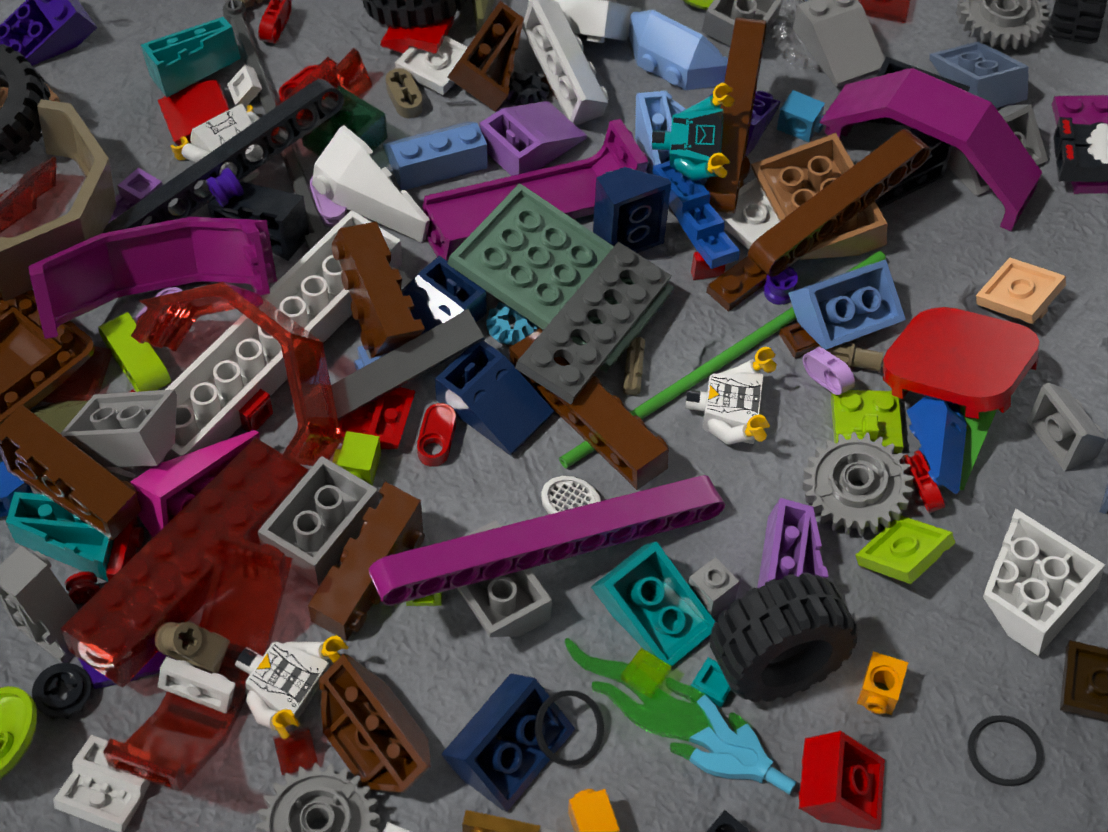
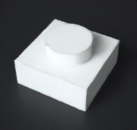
M244 65L227 84L236 106L243 104L246 107L262 90L254 68Z

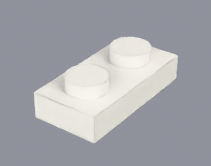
M166 656L160 667L158 688L226 714L232 703L235 683L229 681L221 674H211L195 668L187 661L174 660Z

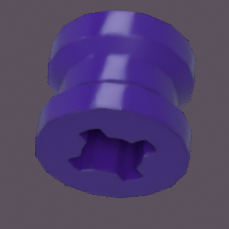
M228 167L223 169L218 177H210L206 180L211 193L222 207L226 206L229 203V199L234 196L241 197L244 195L241 184Z
M789 266L775 277H770L767 274L763 292L768 301L778 305L791 302L788 293L796 290L795 287L798 281L796 271Z

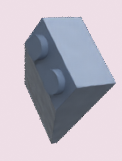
M979 41L930 54V61L942 77L970 86L969 93L992 102L996 108L1015 105L1017 102L1028 100L1029 66L983 43L981 44Z

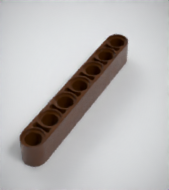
M737 17L735 19L724 80L725 84L733 88V91L726 95L733 97L734 103L731 107H725L722 104L720 109H723L721 153L730 160V163L723 165L727 170V175L724 178L712 176L707 178L706 189L710 193L709 204L716 212L735 214L765 42L767 21Z
M903 129L756 239L748 250V257L770 277L779 275L924 164L930 155V147L909 130Z

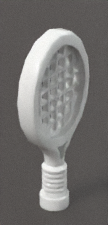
M574 476L551 478L544 484L541 491L542 505L548 514L565 511L563 509L565 506L569 510L574 508V504L580 507L583 506V503L588 505L601 501L600 495L593 486L585 480Z

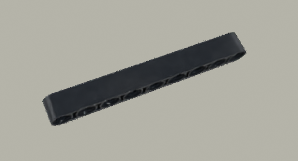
M317 79L109 222L105 226L103 233L144 226L142 223L149 216H152V219L146 225L189 217L215 198L206 180L210 177L216 178L221 175L220 169L223 164L229 162L228 168L233 172L238 181L242 180L338 113L344 104L343 94L324 79ZM329 92L328 98L322 102L323 95ZM304 109L303 115L296 119L297 114ZM279 127L278 133L271 137L272 131ZM254 145L253 150L246 154L247 148ZM204 180L200 188L194 189L199 181ZM178 198L174 206L168 207L173 199Z

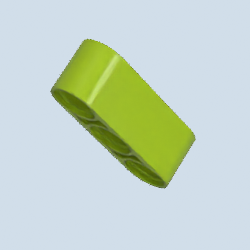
M128 312L98 326V331L106 347L136 392L156 391L171 383V378L163 362Z

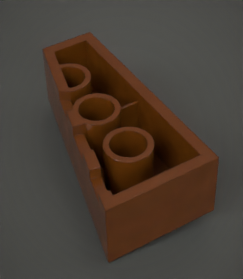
M377 221L340 228L332 242V253L335 260L340 262L342 284L345 290L350 292L352 298L351 311L354 319L359 320L362 329L361 342L364 349L369 350L371 358L389 353L420 336L425 328L421 319L414 320L412 317L413 301L410 295L403 296L401 292L402 277L398 269L391 268L389 265L391 262V252Z
M22 404L0 425V454L7 471L111 540H114L142 511L137 498L138 492L129 482L119 480L104 466L89 457Z
M386 481L379 490V493L383 496L376 509L369 507L362 518L365 522L362 525L359 537L357 539L350 537L344 546L340 558L341 566L333 565L308 604L311 622L345 641L348 640L353 631L358 632L362 628L367 618L366 613L371 606L381 602V598L369 575L370 566L380 558L420 548L425 538L421 500Z

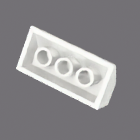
M530 0L522 28L565 116L575 125L603 116L608 104L607 92L604 87L599 86L595 78V68L590 61H587L583 53L582 42L578 36L575 37L571 29V21L567 12H563L556 1Z

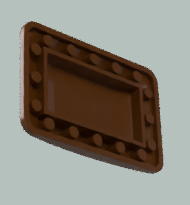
M32 289L5 302L0 292V425L21 404L29 410L36 406L75 373L95 351V346L90 336L71 321L57 327L58 337L45 339Z

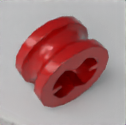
M79 572L68 577L65 581L66 590L69 591L68 595L75 604L90 602L96 599L101 592L99 585L96 584L98 581L96 574L93 572Z

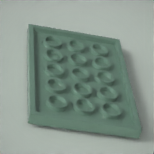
M519 183L450 255L447 264L544 330L614 246ZM620 278L627 285L634 284L629 278ZM669 283L665 286L601 366V370L605 373L610 370L670 297L675 287ZM612 297L604 298L609 304H619L618 301ZM588 317L589 321L593 324H603L597 317ZM571 337L572 341L578 345L586 344L580 337Z

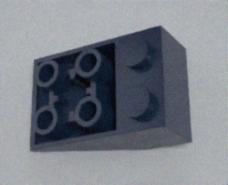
M440 255L421 270L403 292V296L410 295L413 301L414 309L411 310L413 319H421L425 328L421 335L467 309L470 311L475 322L487 313L486 290L447 264L448 261Z
M484 340L465 350L435 378L436 401L450 405L457 417L510 456L554 414V410L505 355Z

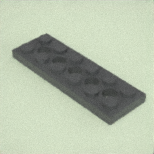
M618 242L520 357L515 368L561 399L572 404L665 288L672 275ZM620 278H629L634 284L627 285ZM612 297L616 299L619 304H609L604 298ZM588 317H597L603 324H593L589 321ZM571 337H580L586 344L578 345L572 341ZM562 357L570 365L561 366L555 362L554 358Z

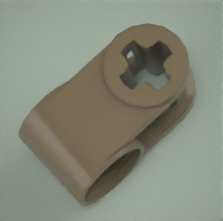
M174 622L164 623L158 628L155 635V645L162 654L175 660L187 661L195 668L211 674H218L230 644L227 638L207 631L190 622L180 624Z

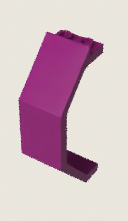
M914 68L846 84L819 122L826 125L825 134L831 135L836 133L839 139H841V135L847 137L853 123L888 117L957 147L964 153L1004 205L1005 214L1000 227L1010 232L1012 231L1035 193L1042 171L992 102Z
M186 217L112 231L94 236L28 266L45 339L58 337L57 327L116 298L193 282L209 281L250 284L256 295L261 296L270 294L269 283L277 282L267 220Z

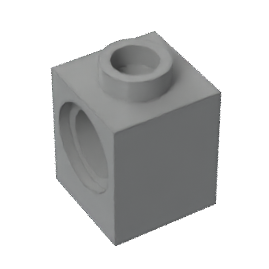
M715 557L689 577L688 585L712 618H714L735 601L740 581Z

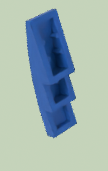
M670 161L652 166L654 175L668 178L671 182L669 206L688 238L709 267L713 269L739 260L740 250L724 232L725 221L709 204L710 193L699 180L692 181L676 171V169L670 167Z

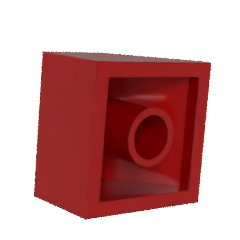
M842 731L805 738L799 791V809L824 823L869 830L881 829L885 759Z

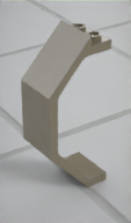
M41 99L37 109L46 154L72 158L76 161L86 179L71 210L66 215L19 236L10 238L0 237V292L4 302L33 289L28 266L102 234L117 206L109 158L71 103Z

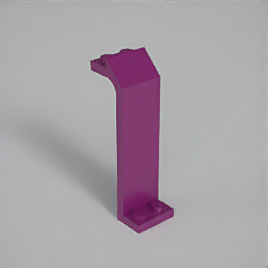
M612 120L609 122L603 146L595 155L587 159L424 196L422 210L430 219L426 238L437 257L440 255L448 261L450 255L519 183L572 219L594 214L596 177L623 167L647 173V156L645 152L641 151L634 140L632 132L626 128L622 120Z

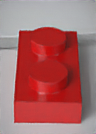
M137 517L114 539L106 571L112 590L126 591L129 578L133 579L135 577L137 568L135 553L137 548L142 547L144 540V528L139 526Z

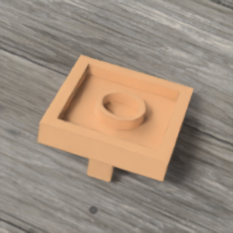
M1009 257L976 295L977 305L1033 324L1038 318L1042 319L1048 311V306L1066 286V276Z

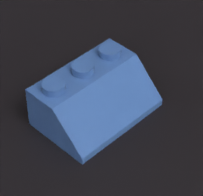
M468 121L383 143L384 151L401 190H408L487 169V143L477 122Z
M886 260L862 266L788 293L798 323L825 350L906 320Z

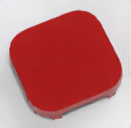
M931 308L916 315L887 350L883 358V381L892 388V395L903 399L909 391L966 406L965 417L979 419V412L996 409L1004 413L1011 407V396L1030 369L1036 370L1040 341L1037 334L1030 328L1017 323L956 308Z

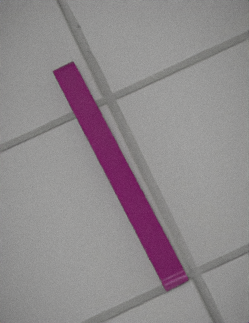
M702 475L386 556L375 561L370 566L369 575L382 603L385 605H396L707 521L719 515L724 510L726 504L709 476Z

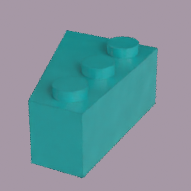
M14 492L6 524L15 543L31 550L39 551L43 555L81 571L93 572L96 574V577L109 582L106 571L114 540H111L43 494Z

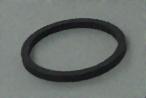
M574 690L557 692L545 700L537 713L535 721L536 739L542 752L553 762L565 766L583 764L596 754L602 743L604 721L597 704L582 692ZM564 696H574L586 702L592 709L597 723V734L593 746L584 756L575 760H565L552 753L545 743L542 732L543 718L548 707L555 700Z
M996 715L985 718L974 727L968 740V755L972 765L981 776L997 785L1008 787L1022 785L1036 775L1042 764L1043 750L1038 736L1026 723L1011 716ZM996 722L1010 723L1019 727L1030 737L1035 746L1036 762L1034 768L1027 775L1018 779H1003L992 775L982 767L976 757L974 741L977 733L986 725Z

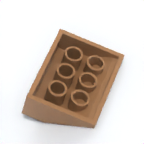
M836 133L751 164V168L779 221L783 220L854 166ZM873 202L802 256L800 260L859 256L887 245L888 223L876 202Z

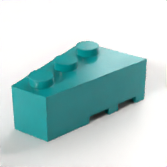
M224 17L140 45L149 75L166 98L241 59L233 28Z

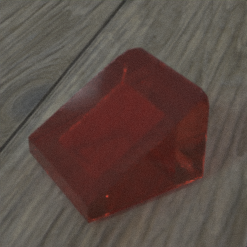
M309 727L288 732L289 737L286 739H282L280 735L273 736L282 776L286 773L298 772L300 766L304 769H309L314 766V763L318 764Z

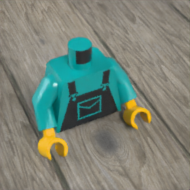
M720 83L714 88L713 95L680 113L672 115L671 131H653L652 150H669L670 167L676 169V171L692 181L712 176L724 178L727 175V170L723 165L729 164L730 160L721 153L723 109H720L721 104L725 107L733 105L734 98L726 95L732 92L733 88L725 83Z

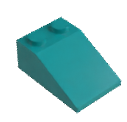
M657 541L640 547L591 586L612 617L664 671L668 670L708 637L712 632L714 623H716Z

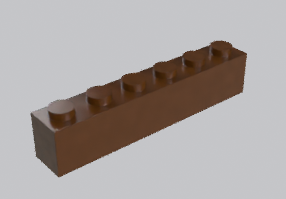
M540 328L509 348L510 362L514 367H516L520 357L542 333ZM562 357L554 358L555 362L561 366L570 365ZM520 372L549 406L636 490L668 469L669 448L666 442L661 437L654 436L646 428L642 419L636 415L633 416L617 396H612L607 392L596 376H593L573 403L569 404Z

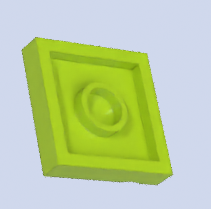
M848 390L841 395L831 393L834 443H838L839 434H842L846 440H850L852 432L857 434L858 439H863L865 434L869 433L870 441L875 442L879 437H883V447L893 443V454L902 453L904 446L899 398L893 396L892 391Z
M901 516L899 521L893 520L889 528H884L855 556L858 565L912 584L946 550L955 544V539L951 531Z

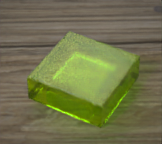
M640 648L622 672L621 680L651 699L671 672V666L645 649Z

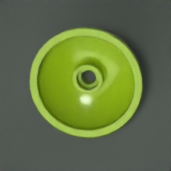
M13 686L0 688V779L5 777L27 752L33 740L37 723V709L33 698L24 690Z

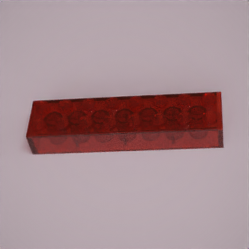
M255 437L61 627L69 651L123 688L159 651L155 645V635L158 628L164 623L174 622L180 624L188 622L261 547L258 530L307 474L308 469Z

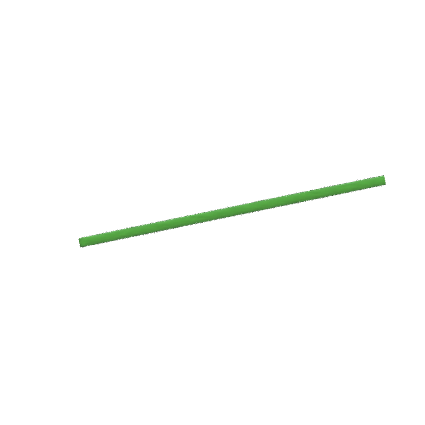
M878 251L849 271L886 260L883 252ZM793 307L630 411L633 416L636 415L644 419L795 321L797 318ZM584 441L559 457V461L567 469L595 451V449L587 441Z

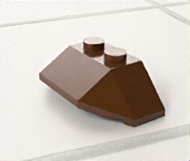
M343 654L319 678V687L322 690L321 715L323 733L355 777L358 775L361 777L362 787L369 786L371 790L407 792L431 768L428 738L387 683L348 654Z

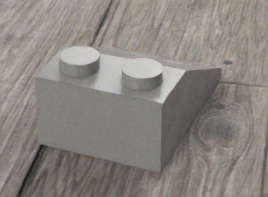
M809 0L797 4L793 30L836 88L879 72L885 58L864 8L858 0Z

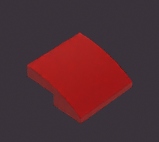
M455 15L449 19H443L441 23L436 25L434 23L427 24V27L411 26V29H403L398 26L397 28L389 27L381 40L380 46L401 53H405L412 46L437 54L445 36H447L454 23Z
M217 80L196 83L167 98L164 96L157 100L173 141L177 146L182 145L180 138L183 136L190 143L193 128L230 110Z
M399 387L338 421L332 435V441L343 444L346 431L379 436L381 449H398L415 391Z

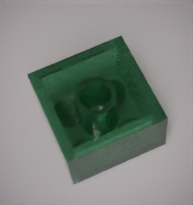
M338 86L337 89L341 91L344 97V104L341 110L303 136V146L320 156L339 128L344 125L374 151L388 138L386 113Z

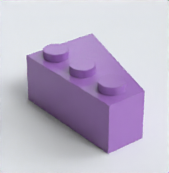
M779 498L768 516L757 588L764 586L767 581L773 579L777 581L791 574L800 576L801 573H810L828 578L827 567L823 566L820 548L822 545L813 506Z

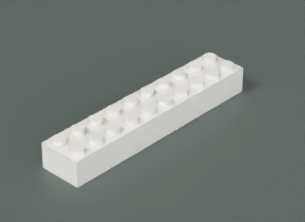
M351 210L270 288V294L263 295L165 389L175 390L177 394L175 444L165 455L163 461H168L227 440L242 425L239 410L260 389H263L271 396L352 315V298L349 290H345L341 279L342 268L339 260H335L333 256L332 242L340 228L370 223L371 221ZM380 228L391 252V262L389 265L398 269L402 264L401 240Z

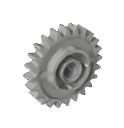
M959 0L956 15L959 16L958 23L964 24L963 31H972L971 38L979 36L981 44L989 41L991 47L1000 44L1003 49H1006L1007 45L1017 49L1019 44L1028 47L1029 41L1036 43L1038 37L1043 36L1049 22L1048 16L1050 11L1046 10L1048 4L1041 2V0Z
M852 432L850 440H846L842 434H839L838 443L827 439L826 449L816 447V457H809V468H804L803 478L806 480L803 481V491H807L805 493V502L813 503L812 506L815 514L821 512L820 522L822 524L832 520V530L834 531L839 526H844L846 535H849L853 528L858 530L860 536H863L865 528H870L874 534H877L878 524L889 528L890 518L899 521L901 510L908 509L909 501L907 499L912 497L913 489L910 487L913 484V476L908 475L910 464H902L904 454L898 453L894 455L893 443L883 447V437H879L875 442L870 441L869 433H866L863 439H858L857 434ZM852 481H861V482H863L865 485H863V486H855V485L851 484L850 482H852Z
M314 763L311 773H307L300 766L297 778L286 773V785L272 784L276 795H264L263 799L268 808L258 810L259 818L264 822L256 825L257 832H379L374 826L380 823V816L374 812L378 808L376 799H369L371 796L370 787L360 788L362 783L359 775L349 780L347 768H344L339 774H335L333 764L330 763L326 771L321 772L318 764ZM319 818L328 821L327 825L322 829L315 830L309 827L311 822Z

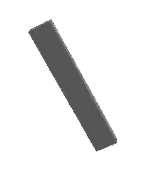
M467 309L294 405L293 408L307 434L311 437L485 340Z

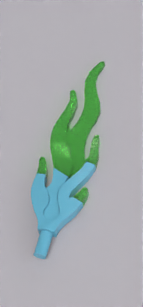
M569 638L565 639L567 651L572 659L583 669L622 683L640 698L643 704H637L610 683L592 682L591 689L606 695L635 725L659 736L695 743L710 752H703L689 744L672 742L669 748L671 753L682 756L699 769L717 777L749 779L760 783L765 779L788 795L792 793L797 782L772 767L773 761L764 752L756 734L739 715L734 712L729 714L728 721L734 729L733 732L714 703L694 687L669 677L666 678L665 686L668 690L689 700L691 703L676 699L656 687L634 665L591 657L582 652Z

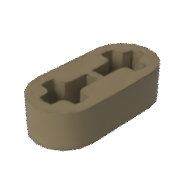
M401 68L389 71L386 75V89L396 111L404 118L419 116L423 110V99L409 71ZM398 82H400L401 85H404V87L400 88Z

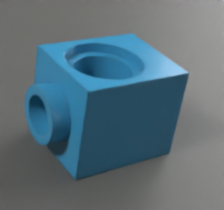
M792 90L780 109L777 130L809 142L815 132L820 133L823 129L824 124L819 122L823 117L825 103Z

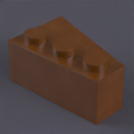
M499 1L448 75L450 80L495 112L509 93L510 76L513 73L515 52L518 49L524 21L521 15L502 1Z

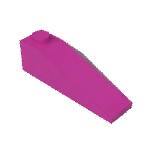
M252 430L153 466L130 481V484L138 492L137 498L142 510L138 517L162 551L167 553L189 538L199 528L196 522L207 510L213 512L220 505L218 499L228 487L236 488L261 460L259 432Z

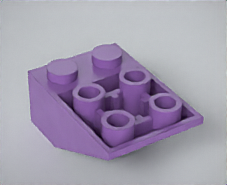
M548 101L502 108L480 122V130L487 143V154L511 176L539 170L587 139V135Z

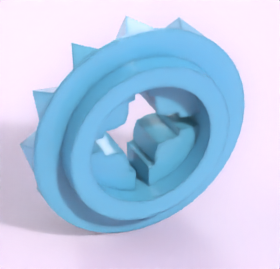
M500 301L496 308L489 310V315L486 319L489 334L496 341L503 344L514 345L537 330V325ZM510 315H514L516 319L514 329H511V325L508 322Z

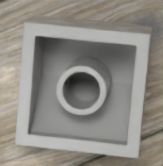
M1051 383L1042 385L1027 423L1064 471H1068L1096 458L1106 441L1101 428L1093 423L1084 411L1080 401L1075 399L1068 389Z

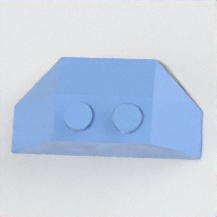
M655 10L639 13L633 12L630 15L629 39L637 66L684 90L716 87L718 84L724 83L728 58L722 56L719 50L704 35Z
M667 91L643 92L636 95L635 139L641 151L645 152L647 156L648 167L646 171L650 174H653L652 166L670 161L669 150H652L653 131H671L672 115L685 110L682 105L672 99V96ZM707 178L699 180L703 186L706 184Z

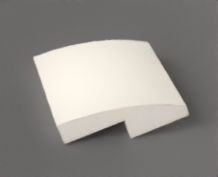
M91 735L72 761L73 772L53 799L54 809L116 832H124L150 785L158 766V759Z

